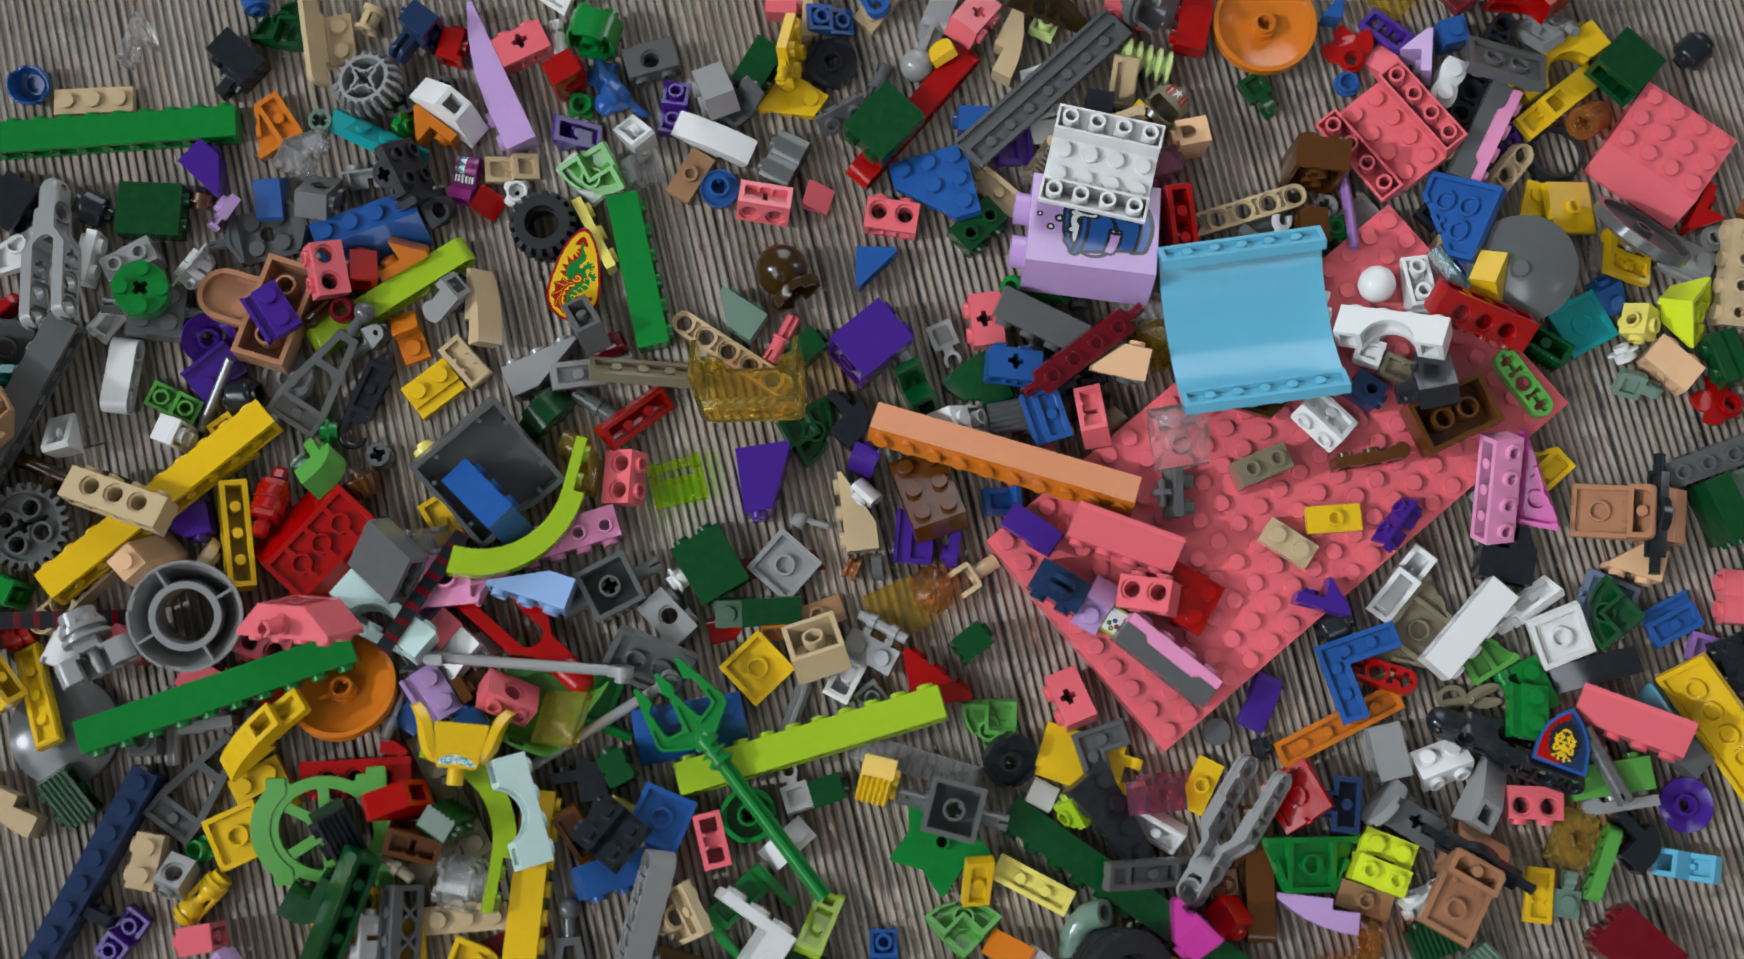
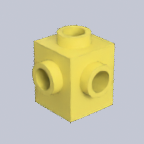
M1624 303L1622 316L1618 319L1617 324L1619 334L1627 339V342L1630 344L1643 345L1644 342H1655L1656 333L1659 332L1661 327L1660 311L1651 303Z

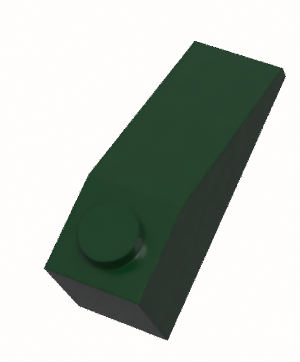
M802 596L722 597L715 600L716 628L785 625L803 620Z

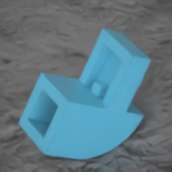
M1661 848L1657 860L1652 865L1651 874L1720 885L1723 857Z

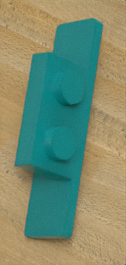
M336 108L333 111L330 131L374 153V148L380 144L404 139L364 119L351 115L340 108ZM417 145L427 166L430 152L428 149Z

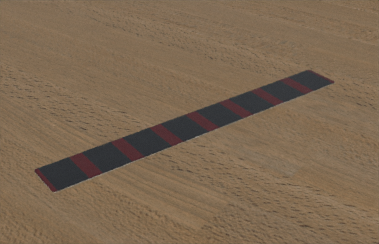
M458 529L454 531L375 646L376 649L387 655L391 653L447 571L453 546L463 547L470 537L468 534Z
M127 609L96 610L98 614L105 617L106 625L113 626L114 623L126 625ZM68 611L0 612V629L58 628L59 623L57 619Z

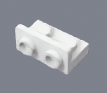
M1330 396L1304 400L1290 415V418L1328 453L1333 451L1359 423Z

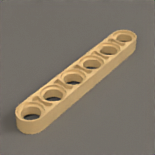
M1523 143L1512 144L1489 171V176L1485 183L1502 186L1508 192L1533 161L1534 151L1529 144ZM1521 148L1524 151V158L1521 162H1518L1516 153ZM1503 168H1506L1508 171V178L1505 182H1502L1500 179V172ZM1438 234L1428 248L1435 254L1436 250L1441 247L1444 255L1440 261L1444 266H1447L1453 259L1447 255L1441 236Z
M1289 184L1196 213V220L1200 226V231L1198 232L1199 239L1242 226L1244 223L1249 224L1272 217L1275 214L1298 209L1306 201V190L1300 184ZM1297 190L1301 194V201L1298 203L1289 202L1287 192ZM1269 197L1275 201L1276 207L1274 210L1266 211L1262 208L1261 201L1264 198ZM1240 205H1245L1250 209L1251 214L1248 218L1241 219L1236 215V208ZM1221 213L1225 217L1224 225L1214 226L1210 221L1212 214ZM1160 225V226H1159L1158 245H1160L1161 247H1163V240L1160 238V232H1161V225Z
M681 311L673 317L672 326L678 336L788 406L798 408L806 402L807 390L802 383L692 313ZM681 318H689L692 321V326L689 330L682 331L677 328V322ZM703 332H711L714 335V340L711 344L704 345L700 343L699 336ZM725 346H733L736 349V355L733 358L725 359L721 355V351ZM747 360H755L758 363L757 371L747 373L743 369L744 363ZM768 375H778L781 379L780 384L777 387H769L765 382ZM792 388L800 389L803 393L802 399L797 402L791 401L787 396L789 390Z

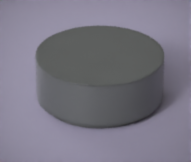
M882 553L871 555L872 575L875 581L885 580V566Z
M1221 718L1209 719L1202 727V736L1211 745H1222L1230 738V726Z

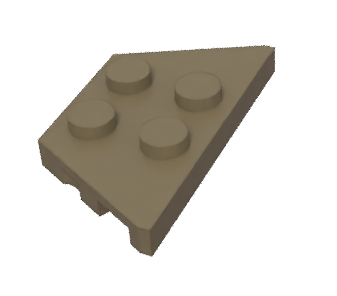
M1427 573L1421 580L1420 586L1392 619L1402 647L1374 656L1373 658L1420 669L1426 668L1417 660L1418 657L1452 618V615L1446 610V604L1441 594L1438 595L1431 581L1433 579L1430 574Z

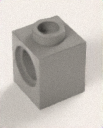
M171 851L153 880L158 894L169 900H172L174 897L183 901L201 872L196 860ZM175 876H181L178 880L170 881Z

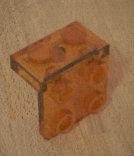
M1360 919L1359 936L1356 935L1357 949L1317 954L1316 959H1375L1384 957L1381 945L1385 943L1383 929L1381 926L1378 927V922Z

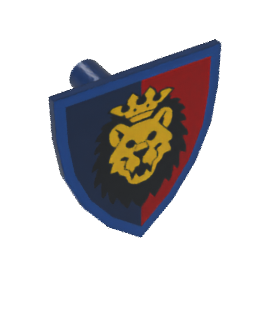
M1574 708L1559 713L1547 722L1537 737L1531 758L1581 777H1586L1590 755L1589 739L1584 724Z

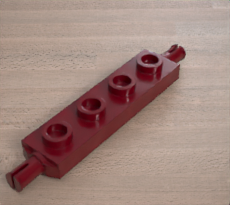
M1138 302L1127 312L1117 307L1031 371L1034 381L1021 389L1025 393L1024 395L1029 398L1040 389L1050 394L1136 330L1133 320L1145 312V309L1142 308L1143 306Z

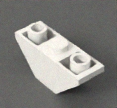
M426 77L409 96L415 103L458 134L459 138L471 148L477 144L489 129L473 104L450 85Z

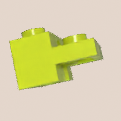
M1364 825L1356 851H1352L1350 863L1344 877L1397 898L1405 899L1413 875L1411 869L1419 846ZM1375 856L1380 857V858H1382V859H1385V860H1387V861H1389V862H1392V864H1390V863H1388V862H1385V861H1383V860H1380V859H1378V858H1375Z

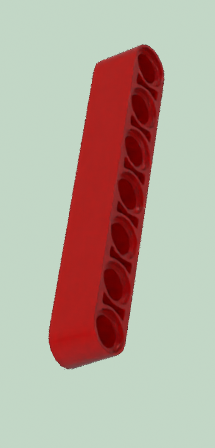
M958 43L955 46L958 55L936 68L908 99L925 114V124L882 168L877 163L873 165L867 161L862 151L848 167L845 174L867 191L888 169L889 164L895 161L979 65L981 57L971 49L969 51Z

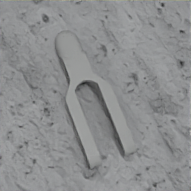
M48 178L40 186L39 204L33 214V234L21 254L19 320L22 326L30 331L38 329L40 321L46 316V310H48L46 294L47 286H49L50 254L52 250L51 311L58 320L74 318L79 313L81 248L71 236V190L65 182L57 178ZM63 277L66 278L68 282V288L64 284ZM32 287L36 291L37 299L34 297L32 293ZM62 301H63V302L66 304V306H67V309H68V312H67V313L65 312V310H64V308H63ZM30 312L34 314L36 323L33 322Z
M1245 752L1236 758L1201 817L1202 841L1177 884V897L1188 908L1200 907L1208 898L1213 887H1216L1222 881L1232 862L1255 850L1291 788L1292 776L1282 770H1277L1272 774L1266 786L1263 785L1260 789L1262 792L1253 808L1247 811L1231 840L1221 846L1219 836L1259 769L1258 758Z

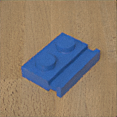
M1058 388L1050 394L1040 389L1029 398L1023 394L1019 395L1018 399L1034 446L1047 445L1073 436Z
M1686 589L1642 611L1647 616L1641 621L1642 627L1654 649H1659L1706 624L1693 600H1690Z

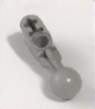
M929 0L917 35L919 39L916 49L906 52L900 63L901 72L909 81L923 82L933 72L934 65L930 60L929 50L934 43L941 40L942 36H945V29L950 17L956 11L960 0Z

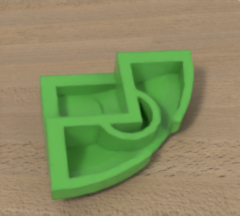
M606 141L600 142L583 154L576 155L556 167L559 174L574 188L593 191L594 195L613 194L627 188L619 166Z
M992 698L962 701V713L965 724L971 734L975 732L984 741L983 746L985 748L995 737L1004 734L1006 731L1017 733L1018 699Z
M949 902L930 911L925 915L924 919L957 957L966 959L989 935L1003 916L987 906L962 907V905L956 906V902Z

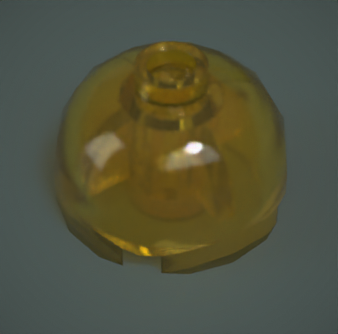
M1150 319L1142 322L1130 334L1127 343L1129 344L1130 340L1146 343L1145 348L1152 349L1151 355L1153 356L1149 362L1148 369L1158 372H1164L1169 367L1171 369L1172 364L1164 321Z

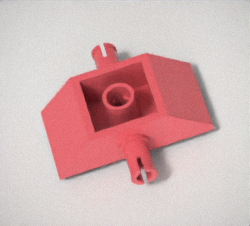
M291 595L258 603L236 629L237 635L249 636V640H264L269 637L271 642H286L289 639H293L294 644H308L311 641H316L317 646L334 645V641H350L353 635L364 633L363 626L340 598Z

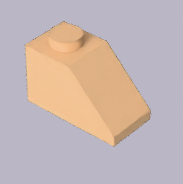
M1130 340L1129 344H1121L1090 364L1088 371L1145 382L1152 349L1145 348L1146 343Z

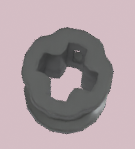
M373 443L366 449L365 455L368 463L381 470L390 469L396 460L393 450L383 443ZM382 451L385 454L382 455V461H378L379 452Z

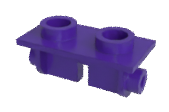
M1401 497L1392 506L1391 512L1386 519L1377 526L1376 532L1370 540L1383 544L1382 548L1389 553H1392L1393 550L1396 551L1407 536L1401 530L1402 526L1406 530L1411 531L1422 516L1421 512L1423 509L1417 505L1419 501Z

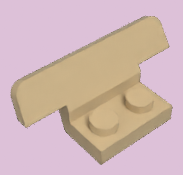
M297 0L307 77L311 83L320 87L329 86L327 70L344 67L346 65L345 59L352 60L353 53L358 55L353 16L351 13L324 17L323 14L319 13L318 0Z

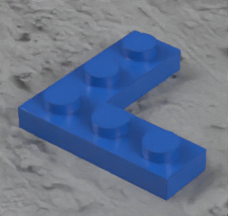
M1392 620L1313 648L1343 726L1370 717L1350 665L1402 647Z

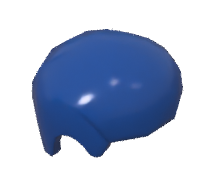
M22 65L16 70L9 72L5 87L9 97L16 103L37 105L50 96L52 82L49 75L40 67Z

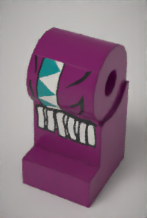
M461 154L457 158L451 186H448L446 194L456 205L470 207L469 204L480 186L483 167L481 158Z

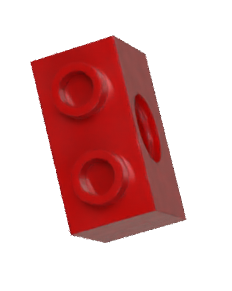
M568 48L541 63L548 83L561 103L570 99L572 94L580 93L588 88L585 79L589 76L584 69L585 66L579 55H572Z

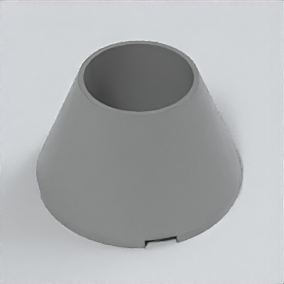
M194 560L169 562L148 572L133 589L126 612L127 630L131 641L139 653L158 667L180 672L202 670L223 659L236 644L240 636L237 635L236 629L244 621L242 599L233 582L217 568ZM182 588L193 589L208 598L213 607L214 621L207 635L195 638L186 637L171 627L166 616V606L175 590Z

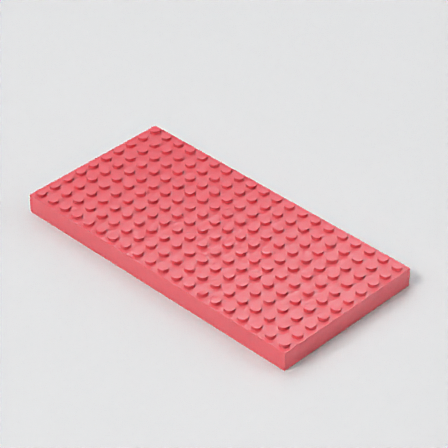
M1389 204L1357 230L1359 239L1357 250H1351L1348 246V239H1346L1322 259L1325 290L1331 292L1327 307L1332 308L1331 313H1333L1330 320L1332 333L1341 304H1358L1368 308H1387L1393 311L1405 312L1401 289L1400 258L1427 255L1435 284L1439 277L1463 286ZM1381 265L1393 273L1396 289L1392 296L1384 302L1372 303L1360 295L1357 286L1358 279L1361 273L1370 266ZM1452 327L1453 335L1448 351L1458 381L1480 371L1505 420L1425 459H1422L1398 412L1408 404H1398L1394 384L1378 377L1376 378L1389 386L1385 392L1388 398L1379 410L1374 408L1369 413H1366L1342 397L1341 394L1330 396L1359 422L1349 435L1330 453L1290 418V415L1304 402V399L1288 401L1271 420L1234 409L1185 415L1175 382L1111 436L1112 445L1096 448L1085 457L1084 461L1142 477L1130 518L1186 538L1177 561L1195 571L1199 570L1200 573L1206 574L1207 578L1226 588L1199 637L1180 626L1176 628L1168 623L1169 620L1161 615L1144 613L1153 621L1151 625L1159 632L1163 629L1175 638L1173 643L1181 649L1183 646L1187 647L1197 655L1196 661L1203 666L1205 663L1210 665L1219 673L1217 677L1223 682L1203 708H1196L1113 643L1110 640L1111 636L1099 629L1094 636L1070 622L1073 617L1069 614L1068 617L1057 613L1053 610L1055 605L1046 600L1044 603L1035 600L1029 596L1031 591L1026 589L1044 558L1069 570L1091 585L1096 576L1100 575L1118 586L1121 573L1130 574L1131 570L1147 573V568L1139 565L1136 568L1125 566L1120 563L1121 559L1111 556L1110 559L1100 557L1095 554L1094 549L1086 546L1084 549L1075 548L1069 545V540L1064 539V537L1048 558L1030 548L1024 540L1003 528L986 540L984 545L1162 752L1169 749L1325 614L1290 604L1294 592L1302 591V588H1309L1318 591V596H1320L1324 580L1332 577L1343 597H1345L1475 484L1480 434L1509 431L1518 435V431L1522 429L1527 430L1530 437L1564 408L1568 402L1523 352L1512 349L1518 354L1553 400V409L1548 415L1540 419L1530 417L1492 368V358L1504 349L1493 340L1485 342L1477 338L1470 331L1462 333ZM1386 335L1381 340L1387 343L1386 350L1414 361L1416 349L1408 339L1399 335ZM1336 345L1341 365L1345 368L1350 381L1361 368L1375 376L1377 370L1351 363L1356 348ZM1506 358L1500 364L1505 367L1511 361L1509 358ZM1514 370L1512 373L1508 374V376H1513L1514 374L1519 372V370ZM1524 377L1516 379V387L1521 391H1527L1529 388L1527 379ZM1533 391L1532 393L1525 396V398L1528 399L1532 397V395L1536 394V392ZM1542 401L1536 402L1534 408L1536 410L1542 409L1541 407L1544 403ZM1284 441L1294 467L1285 473L1238 492L1227 467L1234 461ZM1401 441L1408 443L1411 448L1410 454L1398 462L1330 472L1328 462L1336 458V454L1340 452L1352 451L1353 455L1361 454L1363 449L1379 446V450H1385ZM1174 467H1182L1183 472L1194 475L1193 488L1184 490V499H1193L1195 502V512L1181 518L1164 520L1163 507H1159L1158 498L1150 496V491L1158 489V480L1162 479V471L1172 470ZM1042 493L1026 509L1047 521L1065 536L1072 513L1078 503L1064 501L1058 497ZM1401 497L1418 500L1417 505L1423 509L1421 512L1422 516L1411 531L1406 530L1402 526L1401 530L1407 536L1396 551L1393 550L1392 553H1389L1382 548L1383 544L1370 540L1375 534L1377 526L1386 519L1391 512L1392 506ZM1360 503L1362 531L1306 535L1305 507ZM1271 517L1276 518L1319 546L1304 570H1301L1256 541ZM1147 573V577L1156 578V576ZM1139 585L1133 588L1132 597L1139 594Z

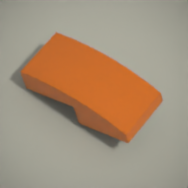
M994 928L981 953L992 959H1035L1038 950Z

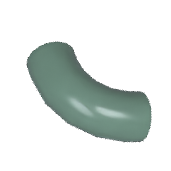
M1096 899L1084 903L1068 916L1060 933L1059 959H1071L1075 949L1086 936L1088 937L1095 929L1108 927L1112 923L1113 911L1108 900Z

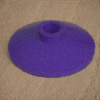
M201 313L192 317L184 325L180 338L181 345L186 355L196 361L222 340L231 348L236 337V331L233 326L215 321L205 313ZM207 331L211 332V336L209 338L202 337L203 333Z
M1687 777L1673 779L1662 788L1659 794L1661 804L1658 806L1659 813L1664 822L1678 832H1697L1703 829L1713 816L1714 802L1712 795L1707 787L1698 780ZM1680 800H1683L1685 802V808L1683 810H1681L1678 806Z

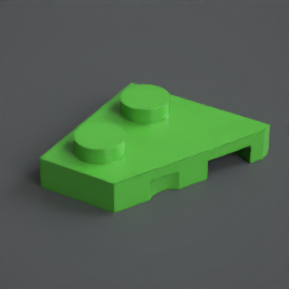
M1485 638L1480 644L1482 647L1481 651L1473 659L1468 658L1462 666L1465 667L1464 671L1472 684L1476 686L1521 658L1515 652H1510L1500 646L1499 642L1494 639Z

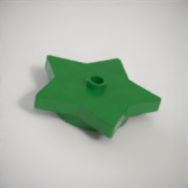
M953 802L951 806H946V810L950 812L949 817H954L955 813L960 814L961 809L957 807V802ZM908 807L909 832L889 859L892 862L922 870L939 896L944 898L961 870L964 869L965 857L993 854L978 836L976 837L975 845L945 837L947 839L946 846L939 847L936 843L937 838L940 837L939 835L919 830L923 815L921 810Z

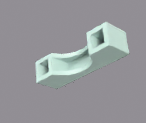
M352 568L329 592L331 597L340 598L355 617L366 612H381L394 620L405 604H388ZM415 616L395 645V648L418 666L423 656L429 653L440 641L436 632L438 629L427 619H424L422 622Z
M525 751L491 760L486 765L492 790L511 796L519 805L522 814L520 831L515 839L507 845L514 872L553 861L555 847L552 839L547 836L545 828L548 825L544 811L540 810L538 803L540 792L538 786L533 784L531 773L533 772L530 758L526 757Z

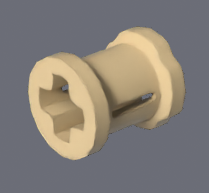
M364 3V12L360 21L355 23L354 28L364 35L376 37V29L381 18H385L386 12L374 4Z

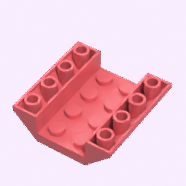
M1399 58L1379 73L1378 82L1341 112H1338L1335 108L1314 125L1323 137L1340 135L1345 137L1346 140H1353L1350 167L1382 203L1403 195L1443 164L1468 136V133Z

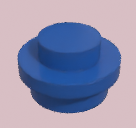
M1345 71L1336 76L1333 87L1338 95L1348 98L1358 92L1360 81L1356 74Z

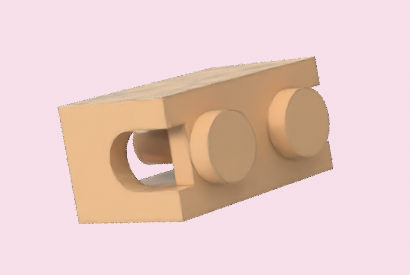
M1202 115L1174 122L1167 139H1165V150L1167 155L1172 154V162L1203 157L1212 141L1207 116Z
M1662 334L1658 339L1656 338L1655 342H1651L1634 362L1652 378L1661 382V385L1675 397L1686 392L1706 369L1700 363L1698 357L1687 353L1679 346V342L1675 338Z

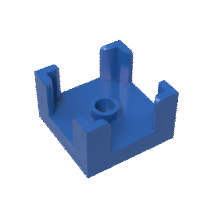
M647 781L632 814L653 830L644 840L645 843L663 851L675 852L676 854L698 803Z

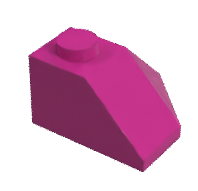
M1173 896L1170 899V939L1176 945L1173 950L1182 959H1201L1219 946L1224 939L1197 913L1186 908L1187 905L1182 900Z

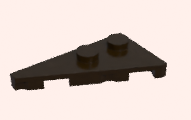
M1006 0L1004 2L1007 7L1077 33L1088 23L1086 18L1070 0Z

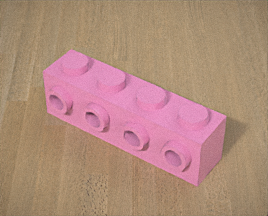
M1509 431L1480 434L1470 538L1485 545L1514 542L1525 438Z
M610 504L579 513L572 527L558 545L543 558L526 567L525 571L538 569L541 567L540 563L551 560V563L564 561L567 559L566 555L577 552L578 556L593 552L592 547L602 544L604 548L619 544V539H623L624 534L616 507Z

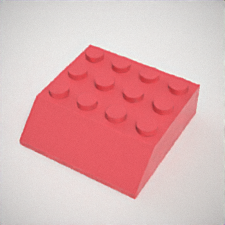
M1649 81L1630 101L1586 164L1582 173L1670 231L1699 198L1737 140Z

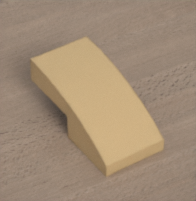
M512 153L510 157L484 156L482 160L484 185H502L507 181L525 180L533 182L540 180L538 154Z

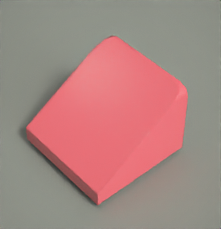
M1378 44L1365 56L1364 67L1378 80V74L1399 57Z
M809 180L802 200V208L827 216L835 191L816 181Z

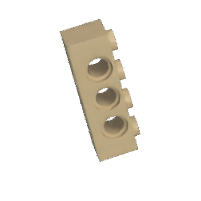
M72 465L57 493L60 497L72 505L163 537L165 536L179 509V506L171 501L172 496L161 490H156L155 493L150 492L148 487L135 481L131 485L124 483L125 480L112 473H109L108 476L101 475V471L89 465H85L84 468Z

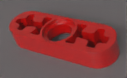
M1372 657L1355 663L1358 667L1352 668L1356 681L1400 696H1409L1417 689L1418 679L1412 670ZM1364 663H1367L1365 675H1362L1361 668L1364 667ZM1380 667L1384 669L1386 676L1381 680H1375L1370 676L1371 669ZM1394 672V679H1392V684H1389L1388 682L1390 680V673ZM1404 677H1407L1410 684L1403 688L1398 680H1403Z

